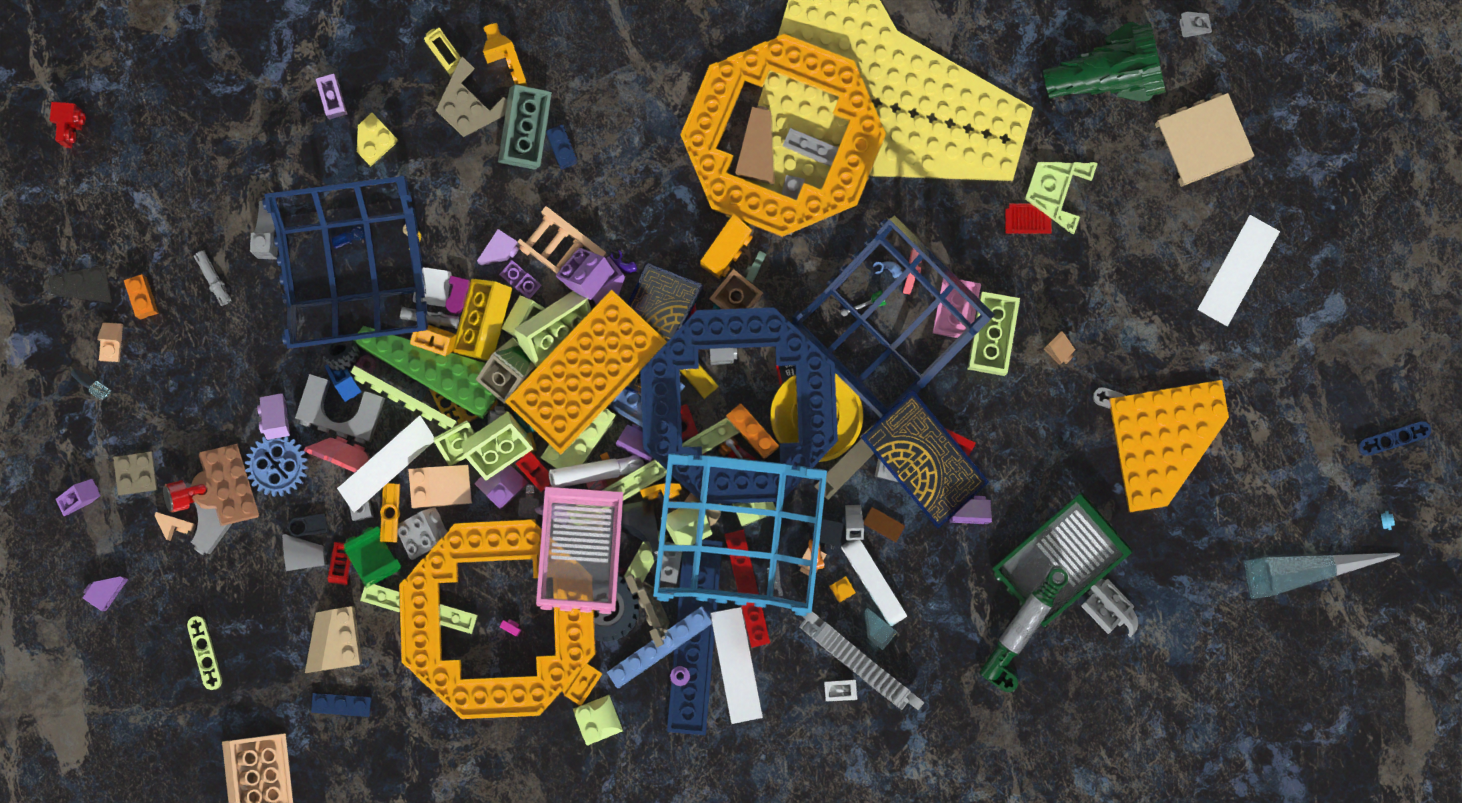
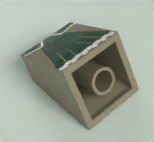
M514 336L491 355L476 381L506 404L505 400L537 367L534 366Z

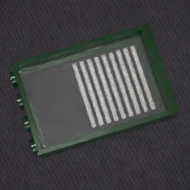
M1080 492L993 567L995 571L993 575L998 581H1003L1007 585V591L1012 596L1016 595L1022 607L1031 593L1040 588V585L1043 584L1042 582L1053 566H1064L1069 573L1068 582L1059 590V594L1054 598V605L1041 622V625L1045 627L1128 557L1133 550L1087 497ZM1057 572L1053 577L1056 580H1062L1064 575Z

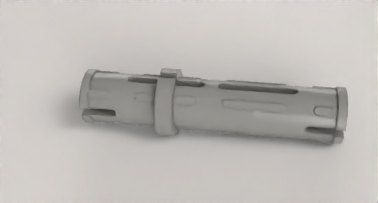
M203 250L196 253L194 258L210 285L209 289L216 295L220 306L228 304L231 298L225 290L224 282L220 280L209 261L206 252Z
M402 307L400 319L417 321L416 309ZM427 311L426 318L428 323L435 324L436 327L458 328V316L445 315L443 312L434 313Z

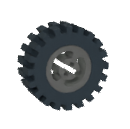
M600 573L593 576V599L603 593L607 595L606 598L598 602H608L609 573ZM620 576L617 577L616 599L620 606L619 613L613 620L607 622L604 621V617L611 614L599 613V617H594L595 640L609 642L618 640L627 635L638 620L640 610L638 596L636 593H631L626 580Z

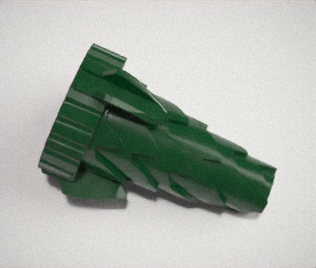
M1133 21L1129 22L1105 37L1106 46L1094 48V52L1081 54L1073 60L1060 62V66L1043 70L1049 99L1068 94L1091 92V95L1110 91L1111 94L1117 93L1119 98L1148 101L1153 95L1166 92L1151 23L1138 25Z

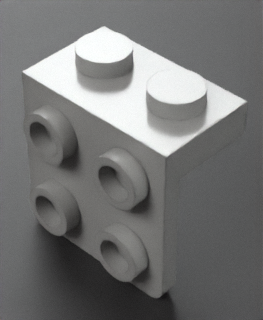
M436 507L423 510L398 524V535L411 560L431 551L437 542L448 532Z

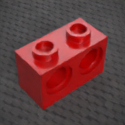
M531 451L515 463L542 494L545 492V487H551L548 470Z

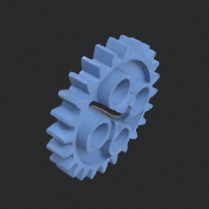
M285 436L283 440L282 437L270 440L262 437L263 443L261 444L256 441L258 447H251L250 449L253 451V454H247L251 458L250 461L245 462V464L250 465V468L245 470V472L251 473L248 479H254L252 486L259 485L257 489L259 492L265 489V495H268L271 491L273 497L276 496L277 492H279L280 496H284L285 490L288 494H291V487L297 490L296 483L303 484V481L300 479L301 476L307 477L303 470H307L309 467L304 466L303 463L307 462L308 459L302 458L306 452H299L302 446L300 444L294 446L296 440L293 439L289 442V436ZM277 447H281L283 451L279 457L274 456V450ZM266 452L270 454L274 461L281 462L279 467L288 475L287 479L278 469L274 468L275 465L265 455ZM266 459L268 465L265 469L261 470L259 462ZM293 461L295 468L293 471L288 472L286 464ZM274 474H279L280 481L277 484L271 482V477Z

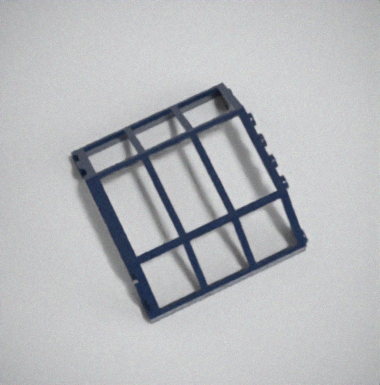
M406 176L264 194L265 198H262L264 210L267 209V213L271 214L276 230L274 244L279 249L277 263L282 269L279 278L285 290L282 293L283 303L287 304V328L284 329L285 333H282L283 344H287V349L428 330L426 318L427 302L423 301L426 294V284L415 209L409 205V202H412L410 189H408ZM396 182L404 212L368 217L361 187ZM354 188L362 218L326 222L318 192ZM312 193L320 223L285 228L276 198ZM405 218L415 286L379 291L370 223ZM363 224L373 292L338 296L328 228ZM322 229L331 297L296 302L286 234ZM415 293L417 325L381 330L380 297ZM374 298L375 331L339 336L338 303ZM332 304V337L297 341V308Z
M895 215L890 219L886 217L879 224L881 229L877 232V236L874 239L870 237L864 243L866 248L862 252L858 250L851 257L853 261L849 265L846 263L839 270L841 274L837 278L833 276L827 282L828 288L804 311L801 313L797 311L790 318L792 320L791 323L835 363V373L883 421L911 396H915L913 392L917 394L995 316ZM893 228L919 253L911 264L885 239ZM881 243L906 270L861 314L836 289ZM923 258L950 284L942 293L938 292L915 269ZM911 273L936 300L891 344L867 318ZM953 289L980 313V316L972 324L946 299ZM832 294L857 320L827 349L802 322ZM941 303L967 329L921 374L896 348ZM862 324L887 350L866 371L856 378L832 352ZM892 353L917 379L887 408L862 382Z

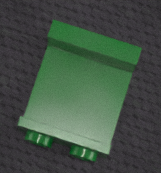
M378 526L367 528L362 532V535L357 538L352 536L344 544V550L366 588L400 571L401 568L400 563L397 559H394L386 543L380 542V529Z

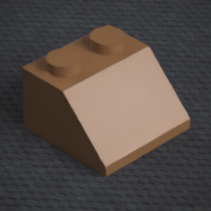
M733 269L709 299L721 309L754 308L763 297V292Z

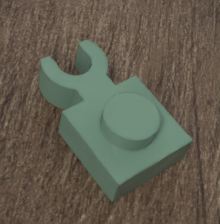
M759 251L752 267L748 265L744 273L746 280L753 284L766 257V253Z

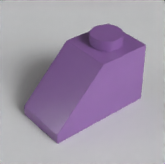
M93 479L73 485L56 498V501L63 516H66L92 503L100 497V494Z
M116 577L90 583L83 592L85 593L83 599L99 610L107 611L128 579Z

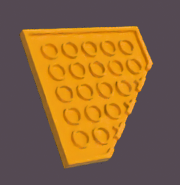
M1222 380L1109 399L1128 512L1169 505L1229 418Z

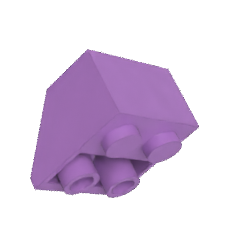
M578 248L556 274V277L578 295L591 300L611 277L614 270L605 257Z

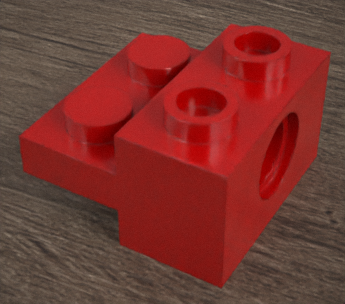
M51 102L50 122L55 123L57 126L55 140L65 148H72L73 143L76 141V132L74 130H82V125L85 124L86 119L85 113L74 103Z

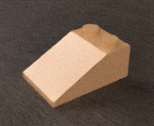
M468 465L408 469L413 509L472 503Z

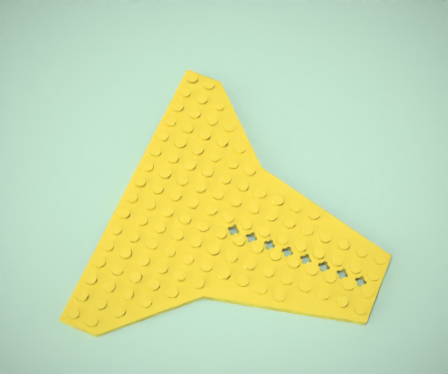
M788 0L778 36L786 34L854 60L871 101L878 98L882 102V105H878V108H875L885 130L886 137L869 176L1013 181L1033 107L897 31L880 0ZM770 70L765 80L758 106L767 107L768 111L772 113L775 183L771 185L745 178L741 179L782 194L785 177L790 175L805 179V184L822 190L831 167L783 147L790 128L839 148L850 122L833 115L839 97ZM894 103L898 104L900 111L897 110L896 113H893L892 108H890V105H894ZM916 109V112L919 113V115H915L914 118H911V114L908 113V111ZM934 114L937 121L929 123V119L926 116ZM952 119L955 126L947 128L945 121ZM967 124H970L971 128H973V131H970L969 134L965 133V129H963V126H967ZM986 129L992 134L987 139L983 138L984 135L981 134V131ZM1004 134L1010 139V142L1006 141L1005 144L999 139Z

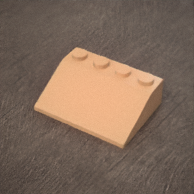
M286 734L222 742L229 803H293Z

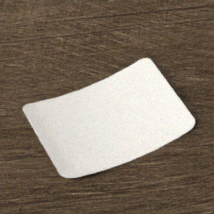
M423 267L426 284V294L423 301H426L429 305L445 307L449 295L451 272ZM414 293L413 302L416 303V296Z

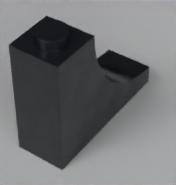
M653 500L622 504L621 532L641 539L649 547L654 561H657L659 538ZM614 507L610 508L611 513L604 514L611 516V519H605V522H611V533L613 532Z

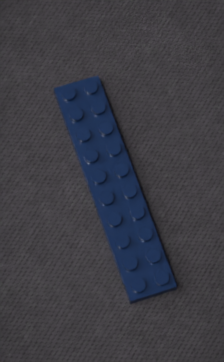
M702 540V546L722 548V542ZM683 551L680 588H691L695 551ZM701 552L697 588L718 590L721 554ZM679 596L677 623L700 607H703L711 618L710 613L717 611L716 599L708 598V601H699L693 596ZM713 624L674 650L673 669L678 666L685 667L690 673V679L683 686L675 685L671 681L667 732L706 735L714 645ZM682 672L677 673V679L682 680L684 674Z

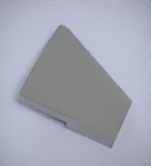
M286 534L282 535L286 571L327 565L324 546Z

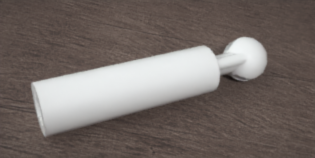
M632 455L622 459L614 458L552 469L549 471L550 484L552 488H560L616 478L620 475L631 474L643 467L644 461L641 457Z

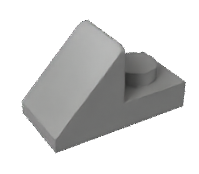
M1195 12L1181 14L1180 26L1183 37L1212 32L1209 14Z

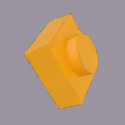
M846 576L829 586L839 603L856 593Z

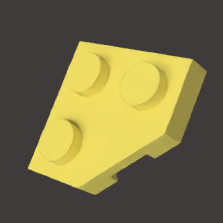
M373 113L368 115L358 125L357 153L370 166L398 142V139Z

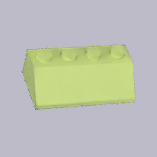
M572 291L514 329L519 345L534 366L538 367L591 312L588 299Z

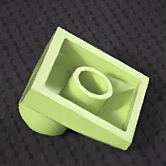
M610 695L573 709L586 745L623 731Z

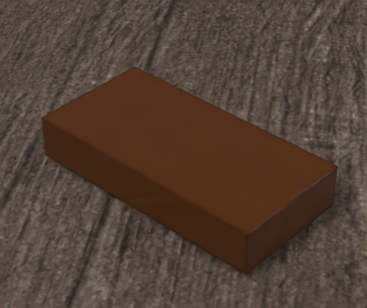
M871 507L863 522L865 526L895 543L905 528V525Z

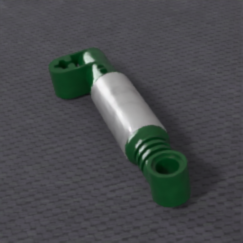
M1055 565L1050 569L1049 574L1042 582L1043 584L1031 593L1015 618H1013L1011 624H1009L1003 635L999 638L998 646L979 671L986 680L1005 692L1014 691L1019 681L1018 674L1008 664L1030 640L1029 638H1031L1054 605L1053 601L1057 594H1059V590L1068 582L1069 573L1064 566ZM1060 572L1064 575V578L1056 580L1053 575ZM1005 671V677L999 681L998 678ZM1012 678V682L1005 683L1006 679Z

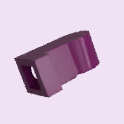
M450 276L449 284L453 288L450 297L446 301V308L452 314H459L464 308L470 281Z

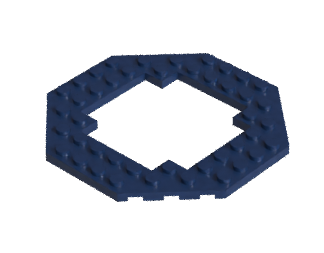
M774 307L696 310L640 371L643 449L666 470L669 453L694 454L696 459H700V456H702V446L682 447L679 370L699 369V349L775 347L776 366H796L799 443H779L780 463L793 465V469H797V466L813 468L838 441L835 363ZM673 465L672 476L700 501L704 466ZM710 467L706 503L777 502L780 474ZM786 475L784 499L800 483L803 477Z

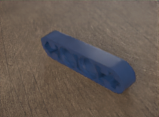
M1423 421L1366 438L1359 442L1358 451L1363 456H1370L1425 439L1431 434V427L1427 422ZM1420 426L1422 428L1425 427L1424 435L1422 433L1413 435L1412 431L1420 429ZM1400 431L1408 433L1407 441L1399 439ZM1383 436L1390 439L1388 447L1381 445L1380 440ZM1374 439H1376V447L1370 448L1369 453L1367 450H1363L1365 442L1367 445L1375 443Z

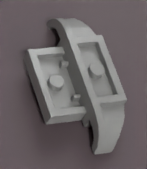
M1085 575L1086 577L1084 578L1080 577L1081 581L1078 584H1082L1091 575ZM1108 579L1099 580L1091 587L1088 592L1090 596L1081 605L1082 608L1107 634L1117 625L1125 624L1129 628L1128 636L1131 638L1138 628V619L1133 610V604Z

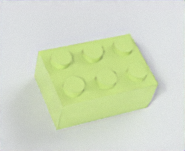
M509 412L461 443L463 455L485 480L533 450L529 435Z

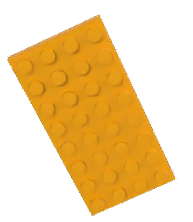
M611 290L505 402L562 455L640 373L643 367L667 341Z

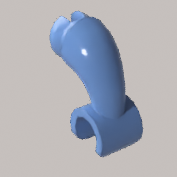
M876 262L873 267L879 265L882 268L881 271L875 273L877 275L881 274L884 269L892 272L894 278L902 274L901 267L894 262Z

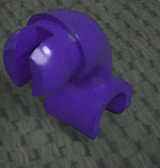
M618 250L620 254L618 259L613 258L611 253V259L623 273L630 274L637 270L635 262L624 263L621 261V251Z

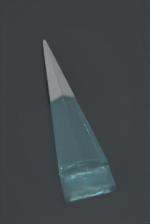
M1400 554L1267 557L1244 561L1250 597L1251 599L1277 595L1391 559Z

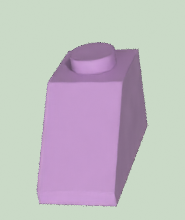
M498 229L477 262L483 266L507 261L510 257L516 255L519 250L517 247L519 244L516 240Z

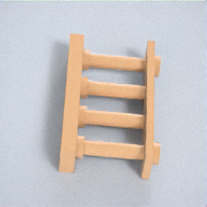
M547 206L541 211L544 216L543 222L526 243L521 239L518 241L519 249L527 256L532 254L556 274L578 248L584 247L595 254L603 257L607 256L604 250ZM555 224L559 227L558 233L540 255L532 247L548 226ZM569 235L574 239V244L559 263L554 266L547 258L562 239Z

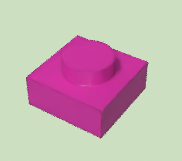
M511 619L508 622L503 620L500 628L517 637L521 632V629L518 628L519 624Z

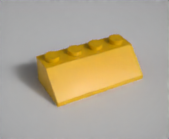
M471 279L456 333L457 337L453 353L485 361L489 360L496 351L510 300L511 287L494 281Z

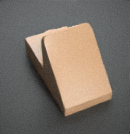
M102 324L97 338L100 341V361L120 362L123 324Z
M158 512L155 513V518L166 540H171L175 526L177 527L176 531L186 534L188 530L193 532L195 530L196 524Z

